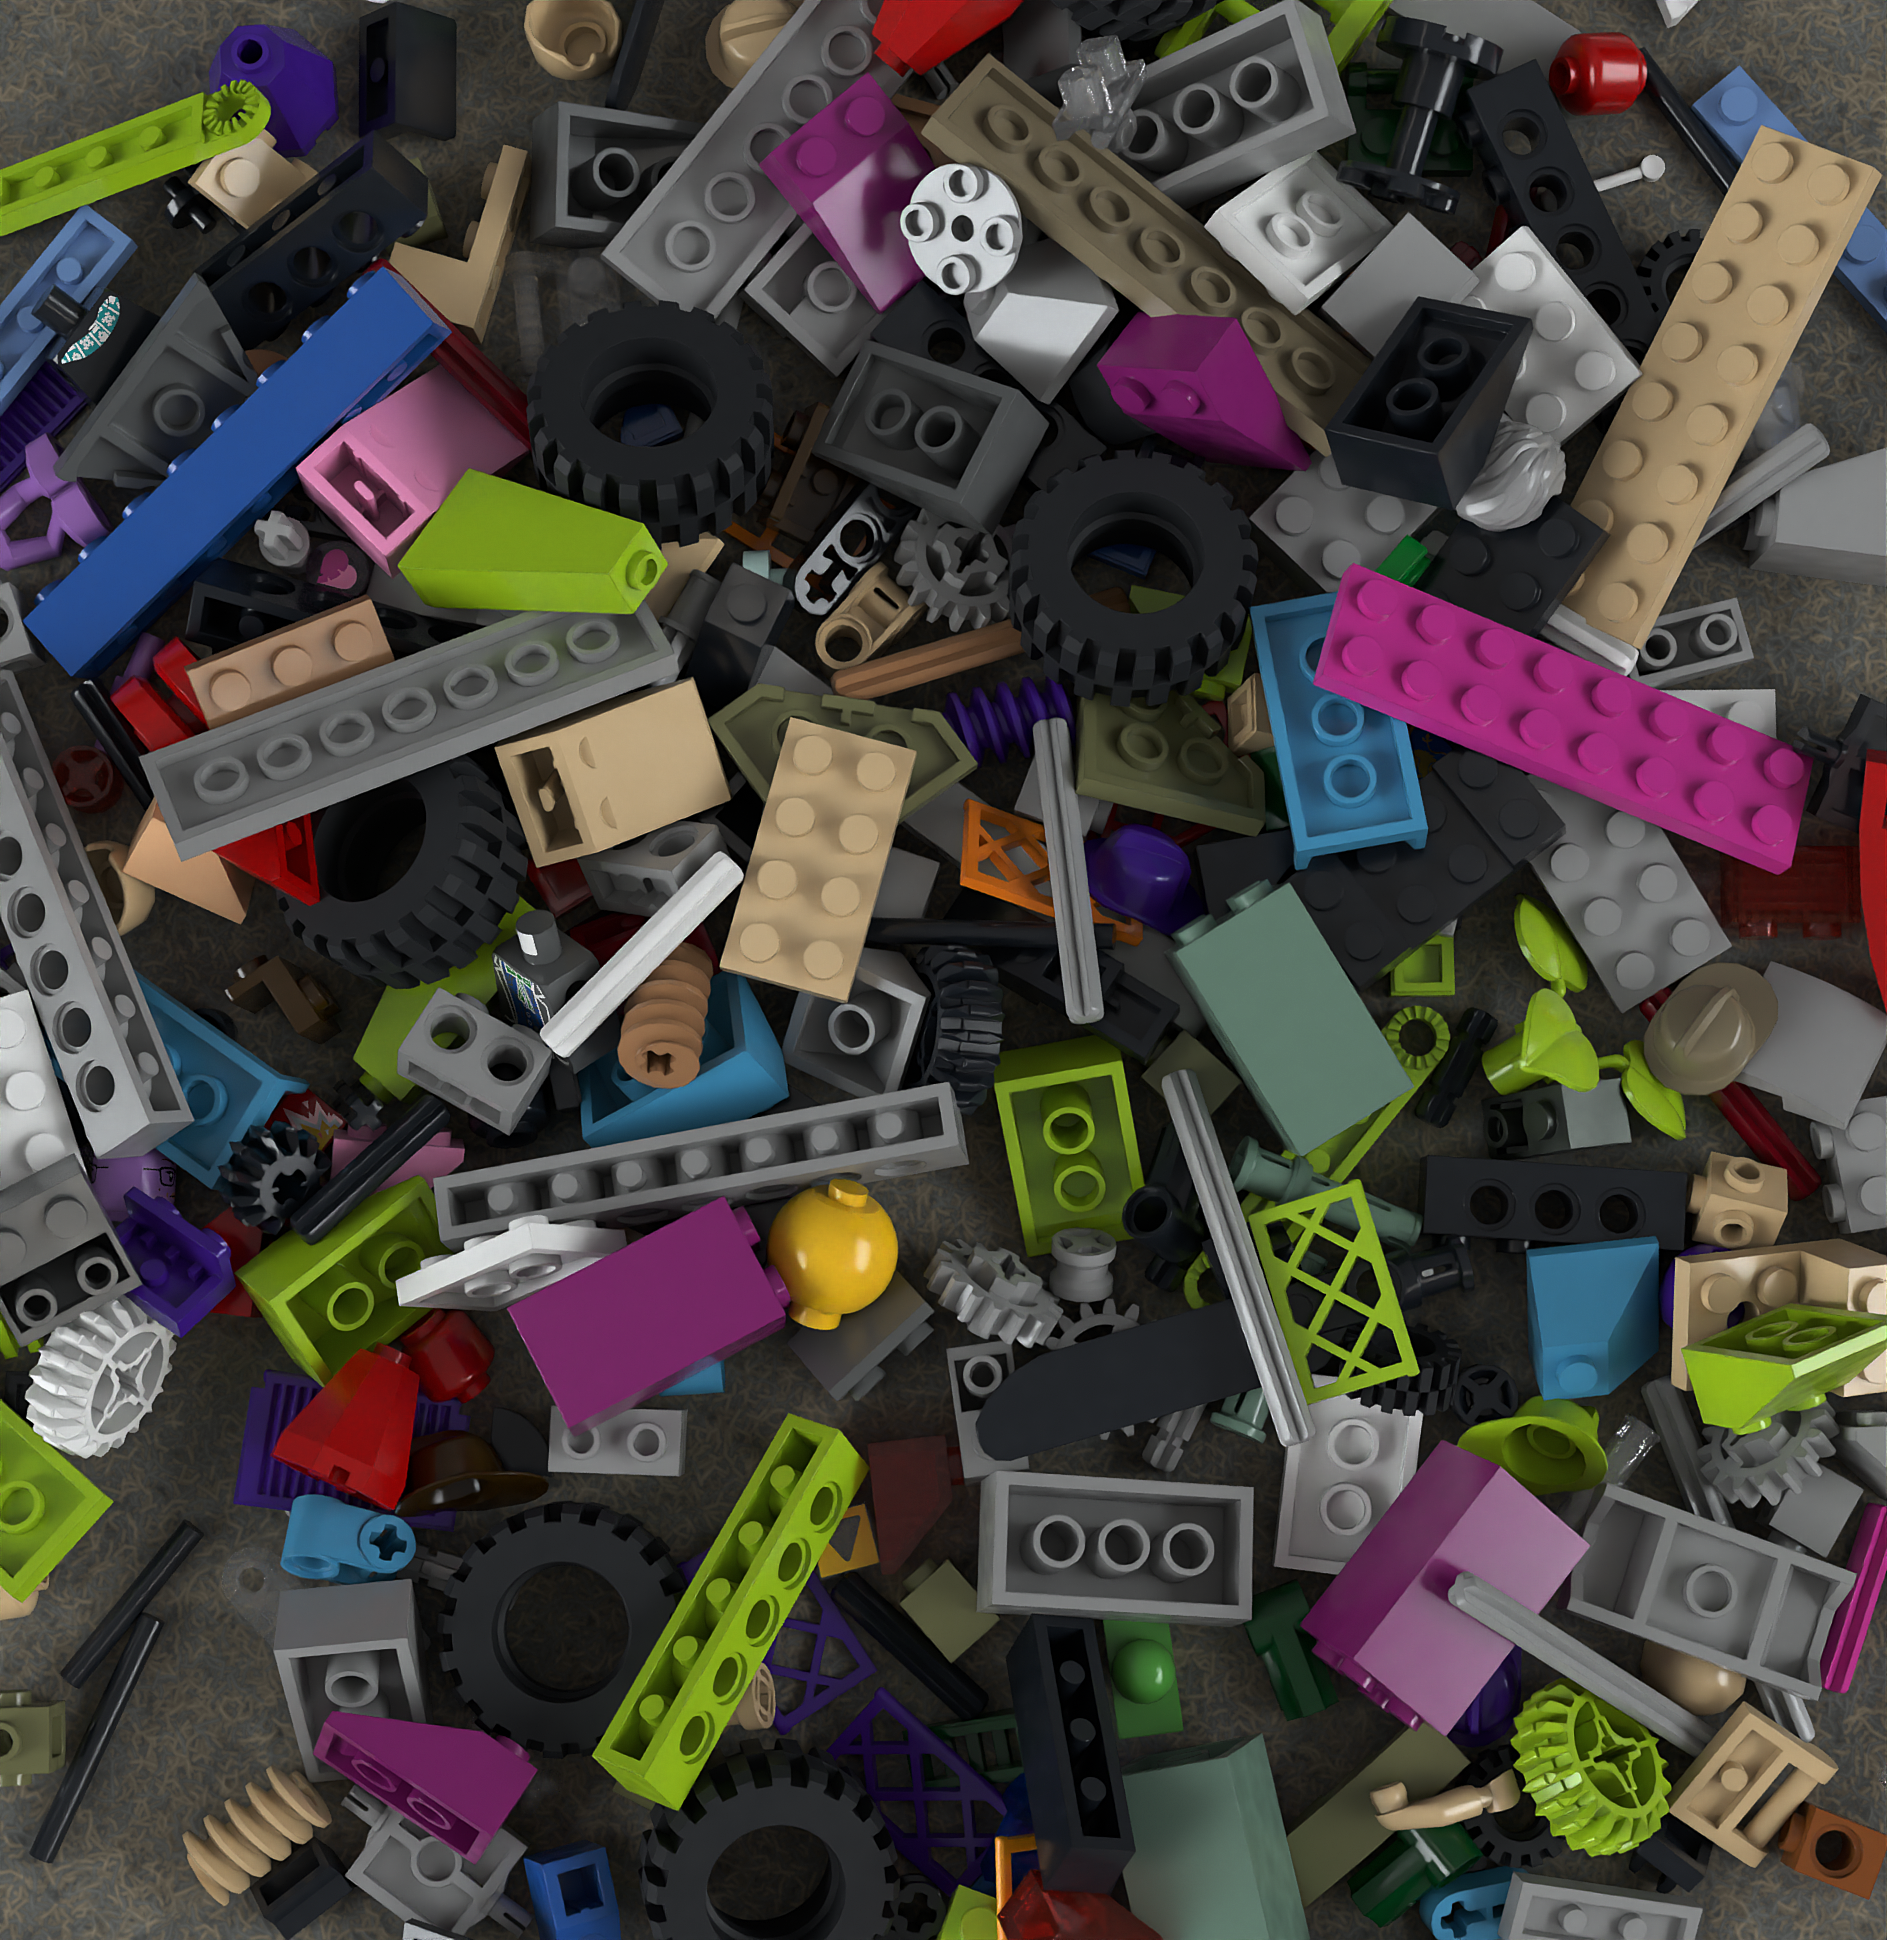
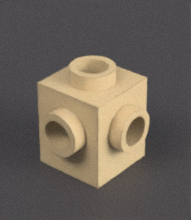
M1711 1151L1702 1176L1692 1174L1687 1185L1685 1212L1692 1213V1240L1731 1250L1773 1246L1788 1213L1787 1169L1758 1163L1745 1157H1733Z

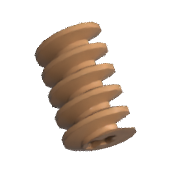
M681 942L628 996L624 1005V1020L621 1024V1039L617 1051L619 1062L626 1073L638 1082L654 1088L673 1089L684 1087L696 1078L700 1070L699 1057L703 1049L702 1037L706 1028L704 1019L708 1013L707 999L711 992L710 979L713 975L712 961L704 950L693 944Z

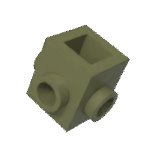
M0 1690V1787L32 1784V1774H49L66 1766L65 1700L32 1701V1690Z

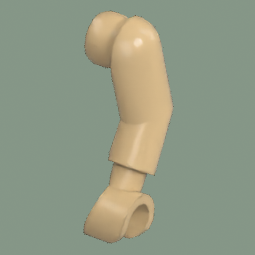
M1509 1769L1482 1788H1475L1472 1785L1460 1786L1433 1797L1408 1802L1404 1784L1401 1781H1397L1371 1790L1370 1798L1377 1810L1375 1817L1384 1828L1396 1831L1444 1827L1479 1816L1485 1807L1488 1813L1512 1808L1520 1799V1789L1513 1770Z

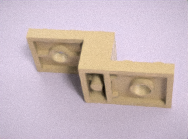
M1837 1238L1675 1257L1671 1385L1684 1391L1693 1390L1681 1348L1728 1329L1727 1319L1729 1313L1741 1302H1743L1745 1307L1742 1323L1788 1303L1887 1315V1256ZM1887 1349L1849 1383L1830 1392L1841 1397L1887 1392Z

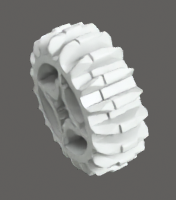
M125 1295L93 1311L83 1312L78 1319L62 1327H57L55 1331L51 1332L46 1345L38 1348L41 1353L38 1364L29 1371V1376L34 1381L25 1394V1399L30 1403L27 1408L26 1418L34 1423L33 1432L42 1436L45 1442L70 1455H79L85 1459L91 1455L102 1457L109 1451L110 1447L118 1449L124 1443L128 1432L136 1433L139 1430L141 1418L145 1413L152 1412V1403L155 1397L164 1391L161 1385L165 1375L172 1370V1365L168 1361L169 1357L176 1350L177 1345L172 1339L174 1333L146 1315Z

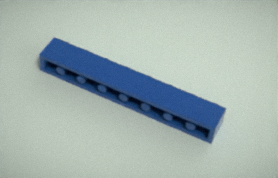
M382 266L377 272L369 271L358 278L347 292L349 300L332 316H323L310 325L301 338L303 345L287 361L279 360L269 366L256 382L258 389L242 405L236 404L229 407L215 419L211 426L213 434L197 449H188L176 457L167 468L166 473L169 477L153 493L146 492L135 498L122 513L124 521L108 537L101 536L89 543L78 556L80 564L64 580H55L38 593L33 602L36 608L22 621L71 677L84 679L98 678L139 639L141 632H146L194 585V581L218 557L222 558L255 525L257 519H262L300 481L296 467L343 424L382 401L452 333L448 326L401 275Z

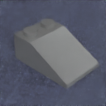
M412 1579L280 1591L273 1651L309 1783L348 1779L313 1755L324 1722L332 1711L434 1725L422 1623Z

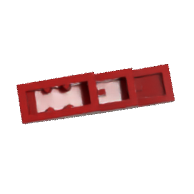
M1867 748L1859 824L1861 899L1871 962L1887 1013V815H1884L1887 803V751Z

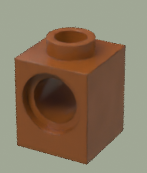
M1803 1801L1798 1813L1793 1812L1780 1829L1778 1848L1784 1850L1780 1862L1794 1871L1869 1900L1887 1851V1835L1873 1827ZM1837 1830L1842 1838L1840 1854L1831 1862L1819 1863L1815 1853L1818 1839L1828 1831Z

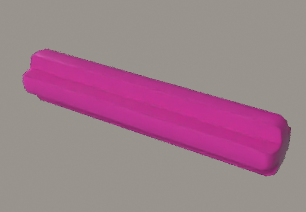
M1869 1503L1865 1507L1846 1566V1570L1857 1573L1853 1588L1835 1611L1820 1659L1822 1688L1836 1693H1846L1849 1690L1887 1570V1506L1878 1503Z

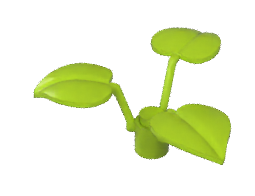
M1522 893L1514 896L1518 900L1514 911V924L1518 944L1532 968L1541 977L1551 981V989H1540L1531 996L1525 1020L1514 1026L1515 1035L1483 1053L1482 1065L1490 1083L1502 1095L1517 1093L1541 1079L1547 1084L1556 1080L1575 1091L1589 1092L1598 1085L1599 1070L1613 1068L1622 1073L1621 1084L1623 1091L1640 1115L1678 1141L1685 1139L1686 1120L1682 1095L1679 1092L1666 1088L1651 1073L1644 1057V1042L1636 1039L1627 1042L1623 1047L1624 1056L1613 1054L1597 1058L1591 1043L1581 1033V1027L1576 1024L1574 1015L1568 1004L1563 1000V997L1566 993V987L1576 993L1586 988L1588 969L1585 956L1564 921L1539 900Z

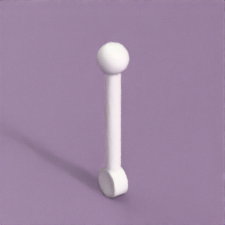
M1649 155L1643 159L1638 167L1603 177L1593 182L1598 192L1638 179L1655 182L1663 175L1665 163L1659 156ZM1547 189L1541 195V205L1548 212L1557 210V200L1554 194Z

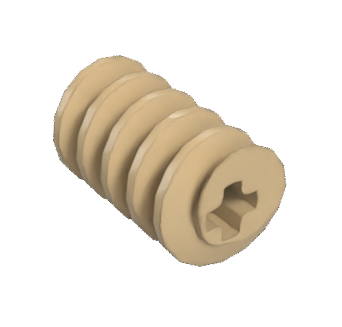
M271 1765L266 1771L272 1789L267 1792L253 1781L249 1782L245 1786L251 1802L249 1807L245 1808L231 1797L224 1802L230 1822L225 1825L212 1814H209L203 1818L209 1835L208 1839L204 1841L190 1830L182 1835L188 1851L187 1859L198 1880L206 1891L223 1906L229 1903V1891L241 1894L250 1887V1874L262 1877L271 1870L270 1857L283 1861L291 1855V1840L303 1845L313 1837L312 1824L325 1828L332 1822L331 1814L325 1801L312 1783H309L308 1779L300 1772L295 1770L290 1775H287L274 1765Z

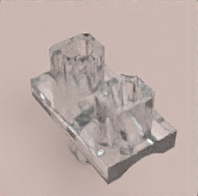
M1117 35L1087 39L1082 41L1076 51L1080 66L1065 71L1058 81L1064 104L1052 122L1057 141L1067 140L1076 131L1084 129L1091 135V143L1095 148L1102 150L1108 148L1111 152L1118 153L1125 150L1135 137L1137 120L1131 106L1148 78L1147 69L1143 59L1125 61Z

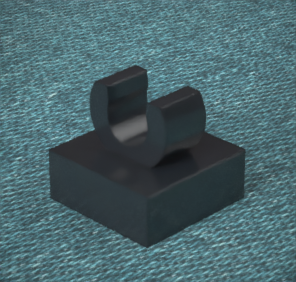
M1668 1812L1660 1818L1661 1829L1652 1833L1649 1839L1640 1842L1639 1846L1634 1848L1629 1870L1635 1874L1644 1864L1650 1862L1662 1872L1657 1883V1892L1667 1894L1678 1884L1689 1893L1706 1875L1714 1842Z

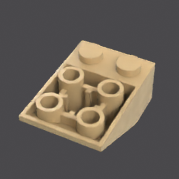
M693 677L607 699L502 739L494 747L536 868L600 852L730 801L733 798Z

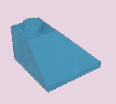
M1656 1236L1526 1250L1528 1355L1543 1400L1609 1395L1659 1351V1242Z

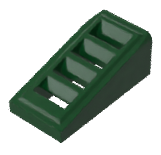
M1014 1707L982 1713L972 1720L963 1721L961 1718L926 1725L956 1753L955 1737L964 1736L970 1766L990 1784L1025 1779L1022 1755L1020 1760L1013 1761L1008 1734L1009 1728L1016 1729L1020 1749ZM904 1729L902 1731L903 1739L908 1741V1730ZM991 1731L997 1764L987 1766L981 1733ZM906 1754L912 1780L910 1754ZM922 1754L925 1787H960L959 1776L945 1763L946 1774L934 1777L931 1755Z

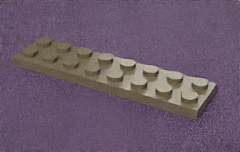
M988 53L931 116L921 134L957 163H970L992 171L1001 177L1014 194L1022 215L1151 318L1175 314L1237 318L1277 395L1287 426L1297 433L1302 440L1308 442L1325 457H1328L1331 454V449L1324 429L1369 367L1372 360L1307 308L1295 316L1283 304L1274 300L1267 292L1265 286L1238 260L1232 258L1223 250L1220 242L1204 228V225Z

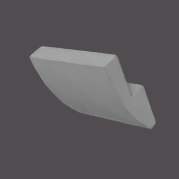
M1771 961L1763 978L1771 984L1778 1000V1020L1769 1038L1733 1081L1781 1096L1783 1110L1845 1130L1887 1044V1014L1832 984Z

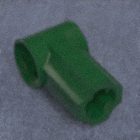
M1297 1579L1252 1595V1620L1243 1623L1256 1656H1261L1270 1678L1271 1687L1287 1722L1313 1715L1339 1702L1325 1663L1311 1651L1317 1644L1315 1638L1299 1626L1310 1612V1608Z
M1460 1822L1444 1827L1397 1830L1395 1835L1398 1839L1347 1881L1351 1890V1898L1362 1914L1374 1921L1379 1928L1386 1927L1409 1910L1433 1888L1438 1890L1448 1885L1475 1865L1482 1858L1483 1853Z

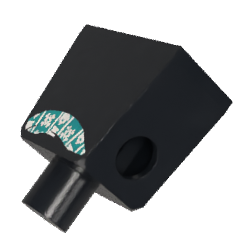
M55 284L45 291L31 312L34 317L59 335L46 352L44 359L93 411L162 318L119 294L101 287H95L81 305Z

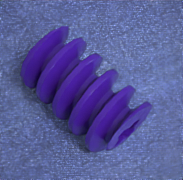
M1029 676L1022 677L1018 697H1014L1004 681L998 682L993 702H989L979 686L973 687L969 707H964L954 691L948 692L946 695L942 716L978 763L977 769L982 768L985 749L991 748L1000 764L1007 763L1009 748L1012 743H1016L1025 759L1032 758L1034 748L1033 726L1039 720H1049L1055 717L1064 719L1069 728L1071 743L1075 748L1076 723L1068 689L1064 687L1063 683L1056 684L1048 676L1045 677L1043 692H1039Z

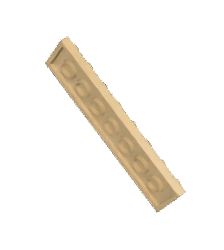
M1764 125L1760 126L1639 368L1643 375L1631 384L1570 505L1610 534V537L1561 603L1586 618L1587 625L1630 644L1639 650L1642 649L1882 177V174L1875 167Z

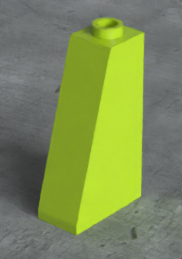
M468 468L397 566L422 602L434 608L634 614L649 591L657 584L668 563L643 523Z
M520 896L513 914L506 912L498 927L502 929L501 933L492 944L484 942L475 951L478 958L465 968L458 969L453 966L449 969V977L428 985L420 980V986L411 989H394L389 985L386 986L353 1057V1060L366 1070L359 1078V1081L386 1104H389L394 1097H397L404 1103L411 1104L424 1089L397 1074L398 1049L438 987L454 996L457 993H465L476 998L487 1007L489 1013L499 1004L492 953L498 945L518 934L516 930L517 920L525 913L535 910ZM444 1032L433 1038L435 1044L449 1050L457 1049L465 1043V1040L460 1035L452 1032Z

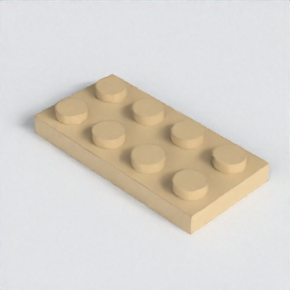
M790 717L719 967L722 971L836 1002L848 1003L914 768L917 751Z

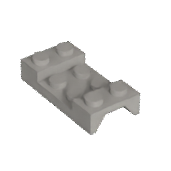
M1601 1483L1595 1486L1579 1535L1591 1546L1566 1577L1556 1609L1741 1674V1677L1793 1696L1818 1701L1822 1689L1820 1672L1822 1652L1835 1611L1853 1588L1857 1573L1609 1483Z

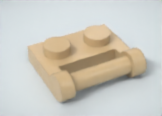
M1743 1701L1675 1783L1672 1791L1664 1798L1668 1803L1669 1813L1745 1864L1756 1868L1769 1853L1766 1847L1767 1843L1818 1783L1827 1784L1839 1768L1831 1757L1820 1748L1809 1742L1805 1743ZM1791 1763L1794 1765V1770L1745 1828L1737 1826L1787 1764Z

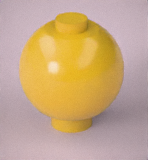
M833 1179L830 1181V1185H818L808 1188L792 1197L779 1210L771 1224L766 1246L768 1267L772 1264L775 1266L790 1294L789 1316L804 1326L819 1330L837 1328L842 1314L859 1311L875 1301L886 1289L894 1274L898 1259V1240L895 1228L884 1208L868 1195L869 1190L860 1183L847 1179Z

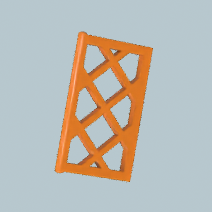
M966 799L963 804L964 821L960 885L1055 918L1053 898L1040 894L1034 887L1050 880L1048 854L1037 841L1046 842L1044 825L972 799ZM980 819L1004 827L1011 835L994 841L980 825ZM1021 846L1040 869L1024 875L1005 852ZM989 858L1008 882L978 872V862ZM1090 897L1093 923H1115L1116 940L1138 947L1143 939V923L1124 916L1126 924L1105 917L1096 909L1101 905Z

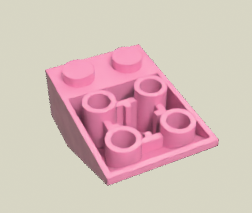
M440 364L343 424L296 467V471L304 493L393 579L401 572L397 566L468 468L502 478L529 453V449Z

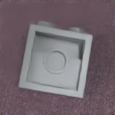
M798 215L785 232L789 238L773 255L769 252L746 280V286L737 295L782 338L788 336L834 379L861 351L866 339L870 340V333L915 286L879 315Z
M1887 1096L1859 1100L1845 1130L1819 1121H1813L1810 1124V1136L1814 1153L1817 1159L1826 1160L1830 1184L1824 1185L1822 1188L1824 1210L1830 1223H1838L1840 1235L1887 1227Z

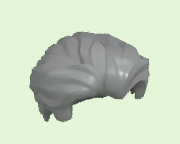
M1514 421L1499 423L1484 467L1455 508L1457 515L1483 529L1497 532L1517 528L1536 520L1542 514V510L1553 495L1561 493L1566 479L1565 453L1560 450V444L1548 432L1543 433L1533 425Z

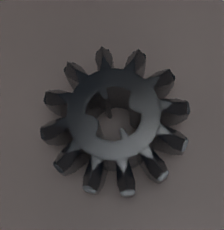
M275 1120L269 1130L261 1125H250L249 1142L244 1145L239 1141L229 1142L232 1152L236 1154L234 1161L217 1166L221 1176L228 1180L218 1193L222 1196V1200L233 1207L231 1212L234 1213V1217L246 1226H256L264 1233L277 1235L282 1225L292 1229L289 1224L291 1216L329 1182V1179L322 1174L333 1163L329 1160L326 1153L318 1149L320 1143L317 1142V1138L304 1129H295V1127L287 1122Z

